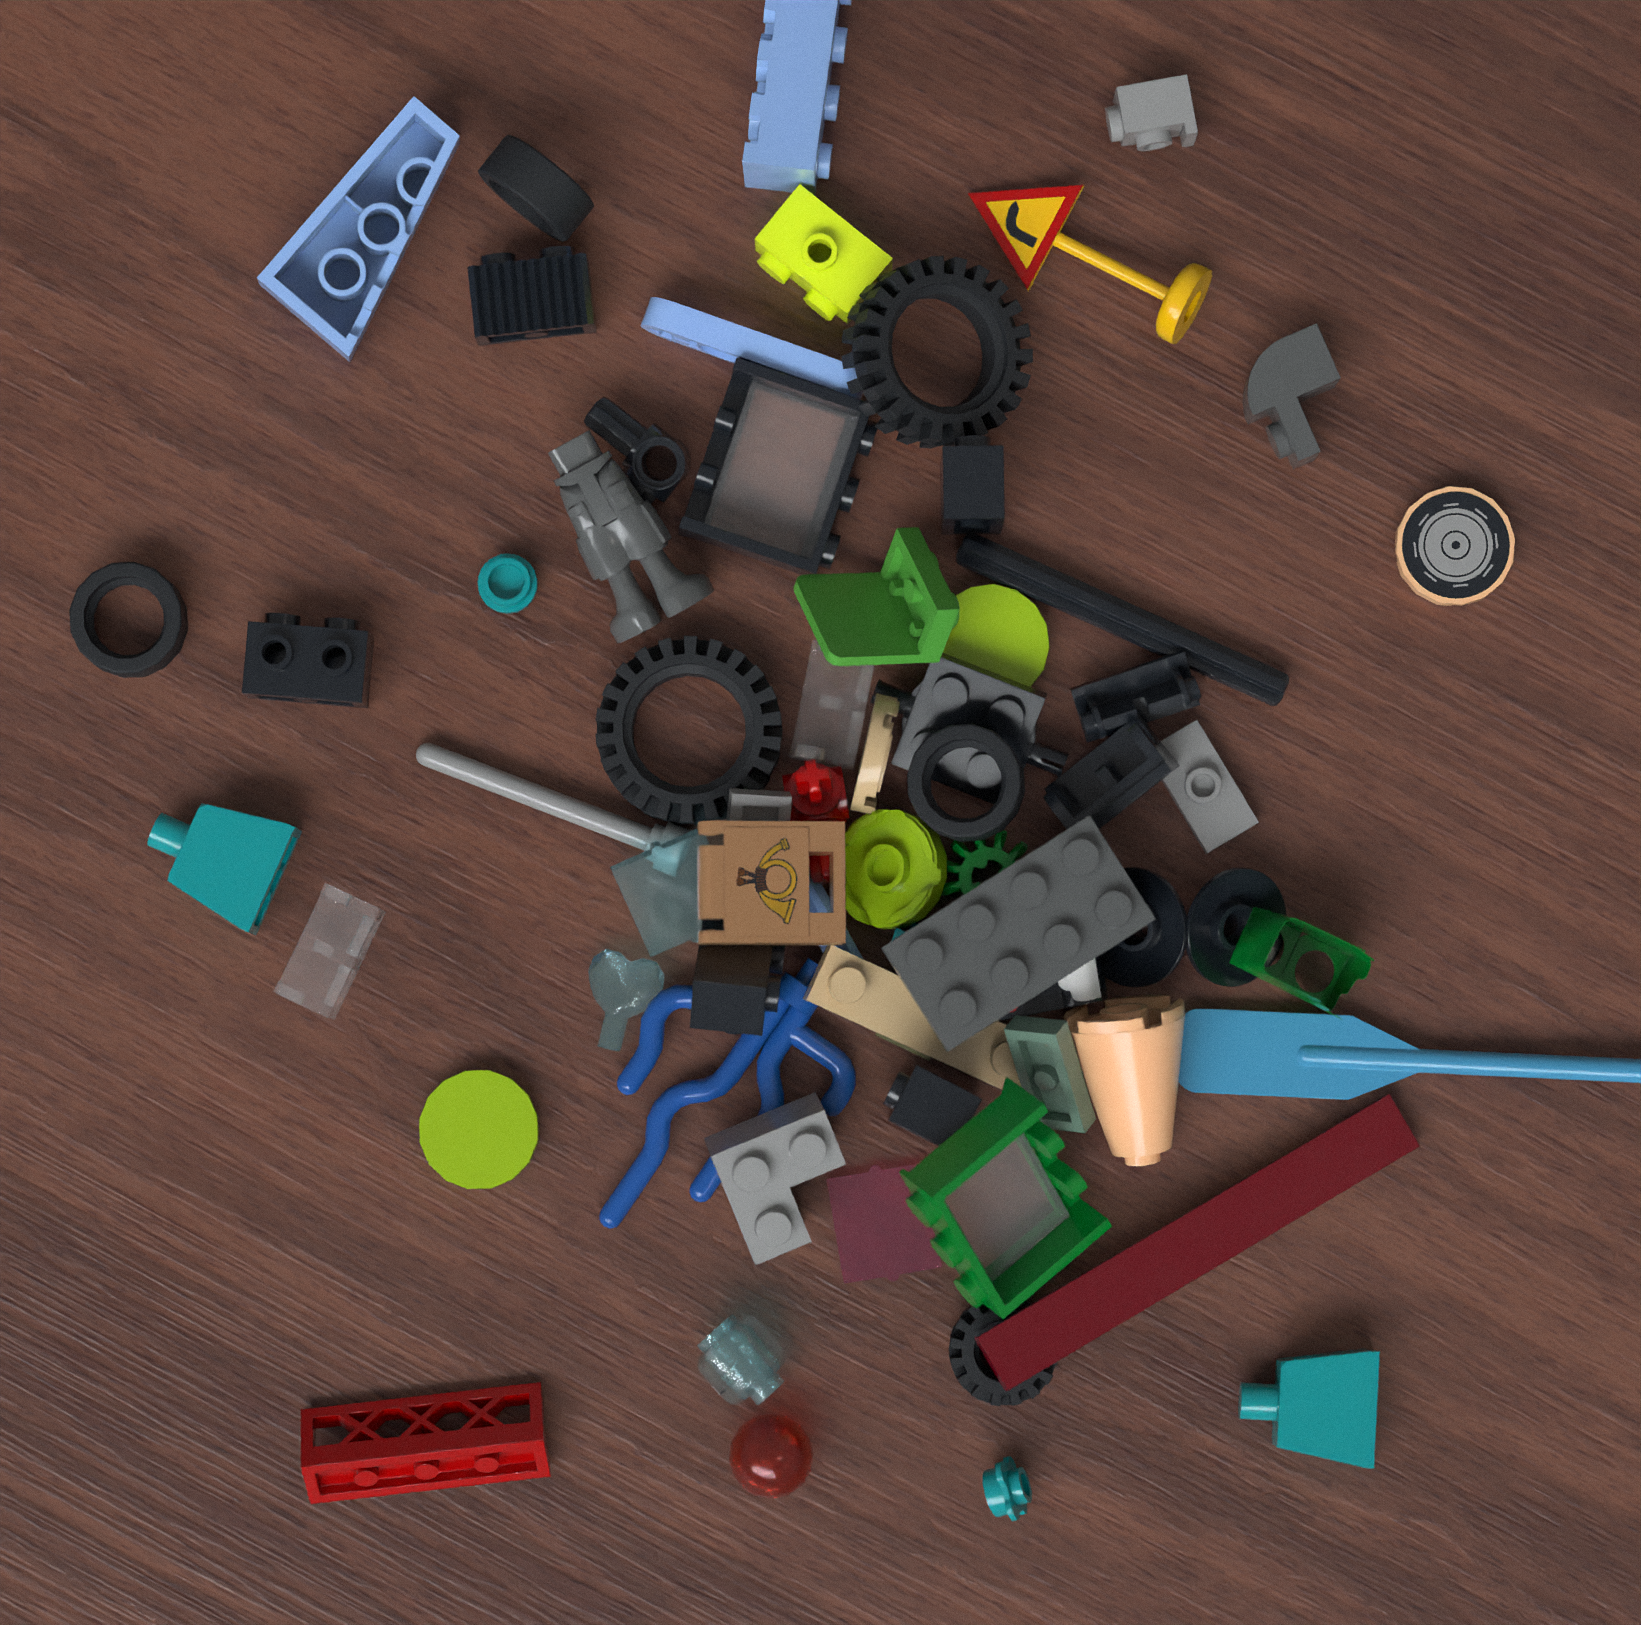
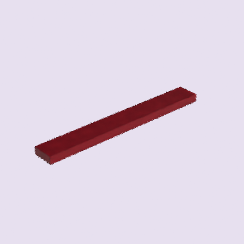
M1390 1094L1385 1095L976 1336L974 1339L1003 1389L1008 1391L1420 1147Z

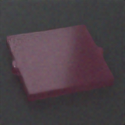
M917 1164L881 1170L878 1165H873L867 1173L827 1179L844 1284L887 1277L888 1280L894 1282L899 1278V1274L942 1267L941 1258L930 1243V1240L935 1236L934 1231L931 1227H926L914 1215L906 1203V1199L911 1195V1192L899 1171L904 1168L909 1172Z

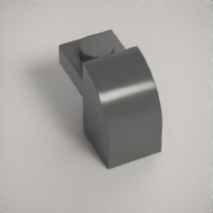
M1317 323L1283 337L1265 349L1255 362L1243 391V412L1247 425L1270 416L1272 424L1266 426L1270 444L1279 459L1288 457L1293 470L1315 461L1321 452L1300 402L1335 388L1341 378Z

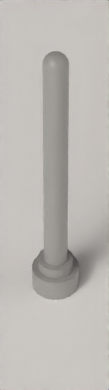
M424 743L416 751L417 761L425 767L644 850L643 857L653 860L652 867L675 875L687 851L692 830L668 822L666 827L656 823L651 828L432 743Z

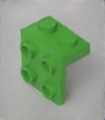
M919 527L896 529L881 572L803 574L797 577L793 588L825 659L835 666L937 663L940 661L951 630L956 627L959 620L960 609L958 599L950 591L939 569L937 557L930 551Z

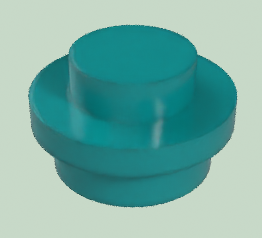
M508 553L494 556L480 570L478 576L479 594L485 604L496 612L504 614L517 613L529 606L537 593L538 580L531 564L521 556Z

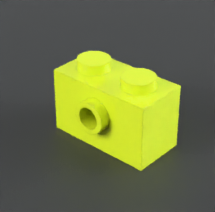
M801 184L797 186L754 239L755 250L761 255L757 260L760 267L782 284H785L789 278L808 292L803 300L828 321H831L836 315L848 324L851 319L847 318L852 306L864 301L859 296L867 286L877 283L876 278L892 270L893 258Z

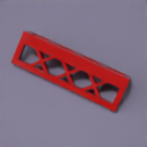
M541 1382L301 1409V1471L310 1504L551 1477L550 1455L544 1427ZM530 1404V1422L505 1425L495 1418L505 1407ZM461 1412L470 1418L460 1430L444 1432L435 1426L445 1414ZM402 1419L411 1425L399 1437L382 1438L374 1432L388 1420ZM342 1426L351 1432L339 1444L316 1446V1429Z

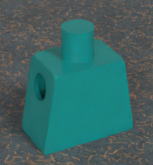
M201 803L191 825L161 813L151 829L147 846L176 858L167 881L238 928L257 935L302 831L287 823Z
M1356 1349L1276 1359L1274 1384L1240 1383L1238 1399L1239 1419L1273 1421L1272 1444L1278 1448L1363 1468H1374L1380 1352L1374 1349Z

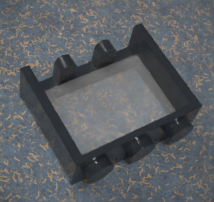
M736 358L732 377L723 403L718 411L713 433L703 462H701L685 515L682 517L678 535L697 539L800 575H816L818 566L830 570L841 535L830 532L837 510L846 513L850 512L860 479L849 476L856 454L868 457L878 429L875 427L877 422L869 420V416L865 417L858 406L864 401Z

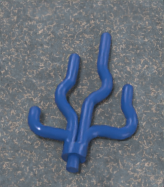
M807 958L795 977L786 971L783 972L781 975L777 1013L765 1012L762 1036L741 1034L725 1060L712 1075L701 1079L683 1081L671 1086L654 1101L646 1120L643 1148L599 1213V1221L604 1227L613 1229L621 1224L661 1165L669 1148L671 1121L674 1115L687 1105L709 1102L726 1095L739 1082L761 1048L762 1050L757 1060V1084L761 1096V1108L757 1116L784 1105L785 1093L780 1077V1066L792 1045L831 1072L832 1083L820 1101L826 1115L837 1116L843 1111L856 1087V1071L853 1063L839 1047L806 1026L819 1007L803 999L818 966L816 962ZM693 985L671 986L661 990L648 1003L641 1017L639 1045L617 1079V1088L622 1094H635L656 1065L663 1050L665 1022L668 1016L677 1009L688 1008L691 1010ZM711 1156L690 1185L689 1193L694 1201H708L721 1183Z

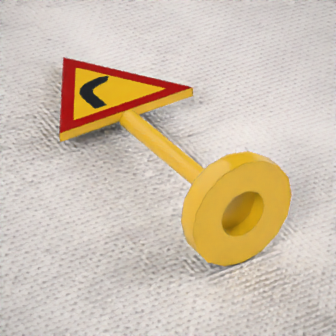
M1084 185L968 193L1028 291L1052 246H1055L1162 300L1163 302L1156 319V332L1163 340L1176 344L1184 336L1196 317L1211 282V269L1196 263L1188 264L1180 271L1172 285L1168 287L1060 233Z

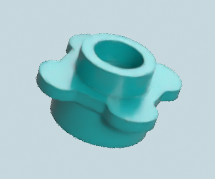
M1011 1456L1003 1457V1461L997 1462L994 1468L984 1470L982 1477L984 1493L989 1508L995 1517L1008 1515L1012 1521L1020 1519V1515L1027 1514V1503L1032 1501L1031 1485L1024 1468H1017Z

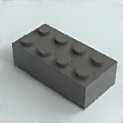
M1088 816L883 946L882 951L946 1052H948L1156 919L1092 818Z

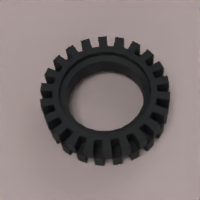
M931 256L921 261L918 259L886 272L876 278L877 283L869 285L863 290L859 296L864 301L852 306L847 318L855 321L854 326L843 330L842 343L852 344V352L841 356L843 369L855 368L857 379L846 382L852 395L863 391L867 400L858 407L865 417L877 413L881 418L875 427L884 434L898 431L896 441L906 445L919 441V448L932 449L941 445H954L955 437L983 436L988 434L987 430L999 427L1008 419L1004 413L1016 410L1022 398L1016 395L1015 392L1027 388L1031 375L1020 372L1021 366L1033 362V349L1020 348V340L1031 336L1029 325L1027 323L1016 327L1012 316L1020 313L1023 309L1017 299L1004 303L1001 296L1009 288L1001 279L987 283L985 279L990 271L981 265L966 269L967 259L954 257L944 261V256ZM937 299L951 304L960 310L972 323L980 339L982 369L978 382L970 395L957 406L939 407L924 402L906 387L895 368L892 355L893 332L899 317L916 300Z
M684 636V639L680 640L667 638L658 641V645L649 649L645 646L634 653L635 657L627 664L623 662L615 671L616 676L610 684L607 683L602 693L603 699L600 708H597V733H595L604 770L616 789L632 806L637 807L644 814L654 819H662L676 825L694 824L695 826L698 825L699 821L726 819L729 788L764 790L770 781L774 768L777 766L780 757L783 729L781 713L773 688L769 685L764 673L757 665L752 664L745 654L736 648L734 650L724 646L723 642L711 638L710 641L700 640L697 636ZM685 676L708 679L718 683L730 692L741 707L746 730L742 752L735 764L716 780L693 787L673 785L659 779L645 767L638 756L634 744L633 727L637 711L644 699L657 686L671 679Z

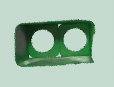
M1255 907L1229 963L1328 1012L1334 1009L1341 994H1347L1355 981L1358 979L1364 980L1368 976L1371 961L1375 960L1364 953L1366 952L1365 950L1302 920ZM1302 932L1308 934V935H1303V936L1300 937V935H1301ZM1280 933L1284 941L1283 954L1274 965L1264 967L1265 961ZM1313 950L1327 954L1334 966V975L1331 983L1324 990L1316 993L1307 992L1302 989L1295 977V967L1302 955Z

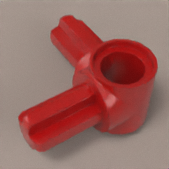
M808 759L804 761L805 765L794 773L782 775L784 791L790 792L792 796L790 821L847 822L849 811L841 766L828 767L818 764L816 759ZM829 855L809 856V873L813 883L830 884Z

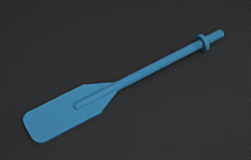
M1197 1008L1185 1013L1178 1081L1182 1087L1195 1093L1349 1100L1417 1073L1641 1083V1059L1418 1049L1352 1015H1336L1341 1018L1339 1019L1332 1014Z

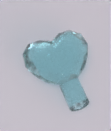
M605 949L593 957L588 969L590 987L594 998L605 1011L597 1046L613 1051H621L628 1018L644 1012L648 1003L663 990L665 974L656 961L642 958L630 962L621 952Z

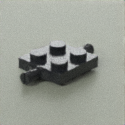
M942 653L939 662L929 664L924 679L914 688L912 693L879 679L870 703L873 704L877 693L898 698L897 701L900 702L898 713L903 715L902 736L891 764L906 770L909 769L914 752L927 737L949 725L974 724L994 731L1014 749L1023 769L1027 763L1060 777L1069 755L1067 752H1061L1035 741L1037 738V719L1047 693L945 653ZM972 747L957 748L945 754L935 765L931 780L992 804L997 802L1002 789L1001 772L995 760L986 752Z

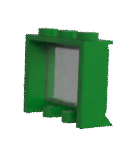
M1005 1077L1000 1096L909 1172L904 1168L899 1171L911 1192V1195L906 1199L907 1205L926 1227L932 1228L935 1236L930 1240L933 1249L948 1266L955 1268L959 1274L954 1280L958 1291L973 1307L979 1308L984 1304L1002 1319L1007 1317L1112 1227L1107 1217L1080 1198L1079 1195L1088 1188L1084 1179L1078 1172L1057 1157L1056 1154L1065 1147V1144L1054 1130L1039 1120L1049 1112L1045 1104L1008 1077Z

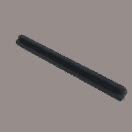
M967 533L957 551L955 561L962 567L1017 590L1026 596L1159 656L1164 657L1184 650L1190 670L1270 706H1277L1288 687L1289 676L1284 672L976 533Z

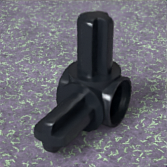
M608 397L599 399L587 413L584 420L585 425L626 457L622 463L623 471L643 501H648L652 505L657 498L665 503L676 487L686 478L690 470L691 457L687 447L655 423L647 429ZM658 445L670 448L677 459V468L674 474L666 480L652 476L646 465L650 450Z

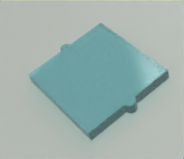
M698 828L663 844L654 841L650 844L649 850L610 867L650 957L689 940L694 943L698 942V931H701L703 920H697V847L709 845L706 836L698 835Z

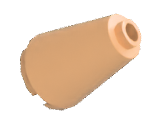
M1138 995L1104 1000L1105 1008L1101 1009L1100 1013L1092 1015L1088 1014L1087 1004L1067 1011L1064 1015V1020L1068 1022L1085 1083L1112 1155L1124 1157L1125 1164L1128 1166H1145L1161 1161L1160 1153L1172 1147L1185 1023L1184 1000L1179 998L1171 1004L1170 996Z

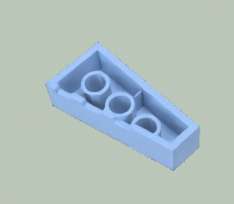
M765 0L763 23H766L764 34L761 33L757 55L756 81L758 86L757 92L752 93L749 110L748 140L750 142H745L742 159L745 187L793 193L797 186L801 184L815 196L817 178L829 179L833 144L822 143L825 120L836 122L839 105L840 86L830 85L832 62L844 63L848 28L837 26L840 4L851 6L852 0Z
M413 96L257 277L260 286L349 362H351L459 146L460 135L415 96Z

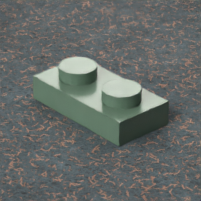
M1015 1015L1004 1028V1032L1021 1087L1043 1102L1049 1111L1039 1120L1053 1130L1086 1133L1096 1120V1116L1068 1022L1066 1020Z

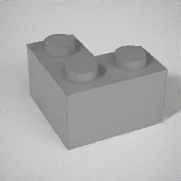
M815 1092L703 1138L755 1265L812 1242L790 1187L846 1165L825 1110Z

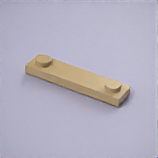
M833 945L826 946L803 997L804 1000L1001 1090L1003 1089L1005 1077H1008L1021 1087L1004 1032V1028L1007 1025L995 1021L946 1052L898 975Z

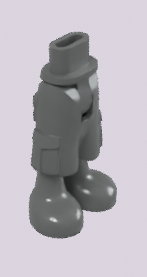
M590 430L548 452L560 475L559 478L554 480L556 487L560 486L562 502L578 536L576 543L579 554H581L593 580L599 579L603 581L607 579L612 589L616 603V615L610 622V632L617 644L643 633L662 621V617L654 603L646 597L629 567L633 560L640 561L667 618L682 612L715 591L707 576L699 573L686 575L669 560L663 548L668 545V540L672 537L657 514V510L648 501H643L618 463L613 459L609 460L613 456L609 450L604 453L601 452Z

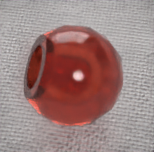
M769 1413L753 1417L738 1429L731 1441L728 1459L732 1475L744 1490L756 1497L773 1500L789 1496L803 1486L811 1473L814 1453L810 1438L800 1424L787 1416Z

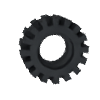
M1026 1300L1004 1319L984 1304L979 1308L971 1306L960 1315L956 1325L953 1326L949 1344V1358L952 1370L961 1386L979 1401L982 1400L995 1406L1019 1405L1029 1398L1033 1399L1040 1394L1041 1389L1046 1384L1048 1385L1053 1377L1052 1374L1058 1361L1014 1388L1005 1391L995 1373L987 1369L980 1358V1347L974 1338L1031 1305Z

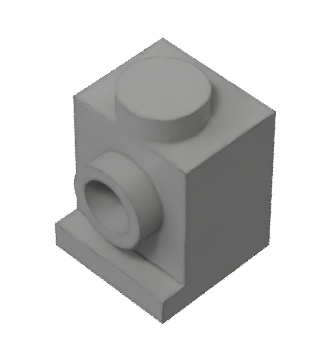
M1187 74L1116 87L1113 99L1114 106L1105 107L1107 129L1111 142L1121 141L1122 146L1136 144L1138 151H1151L1171 145V137L1180 136L1182 147L1194 145L1198 129Z

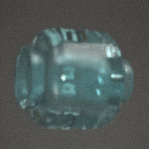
M731 1314L697 1345L702 1352L697 1361L698 1371L725 1402L730 1405L741 1404L750 1397L758 1406L784 1382L777 1372L785 1364L787 1359L786 1351L763 1324L753 1316H746L738 1320Z

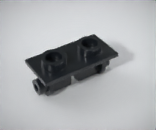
M1184 650L1070 688L1087 743L1112 735L1125 724L1139 720L1138 714L1148 723L1200 705L1199 699H1201L1197 681L1191 675Z

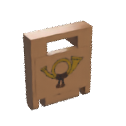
M845 821L698 822V835L722 836L723 845H701L697 847V920H723V931L715 929L698 931L699 945H843L846 943ZM829 855L830 913L809 912V856Z

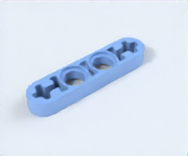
M650 298L641 327L656 336L735 363L736 358H740L858 399L862 397L863 391L851 395L846 383L857 379L855 368L843 369L842 361L667 299Z

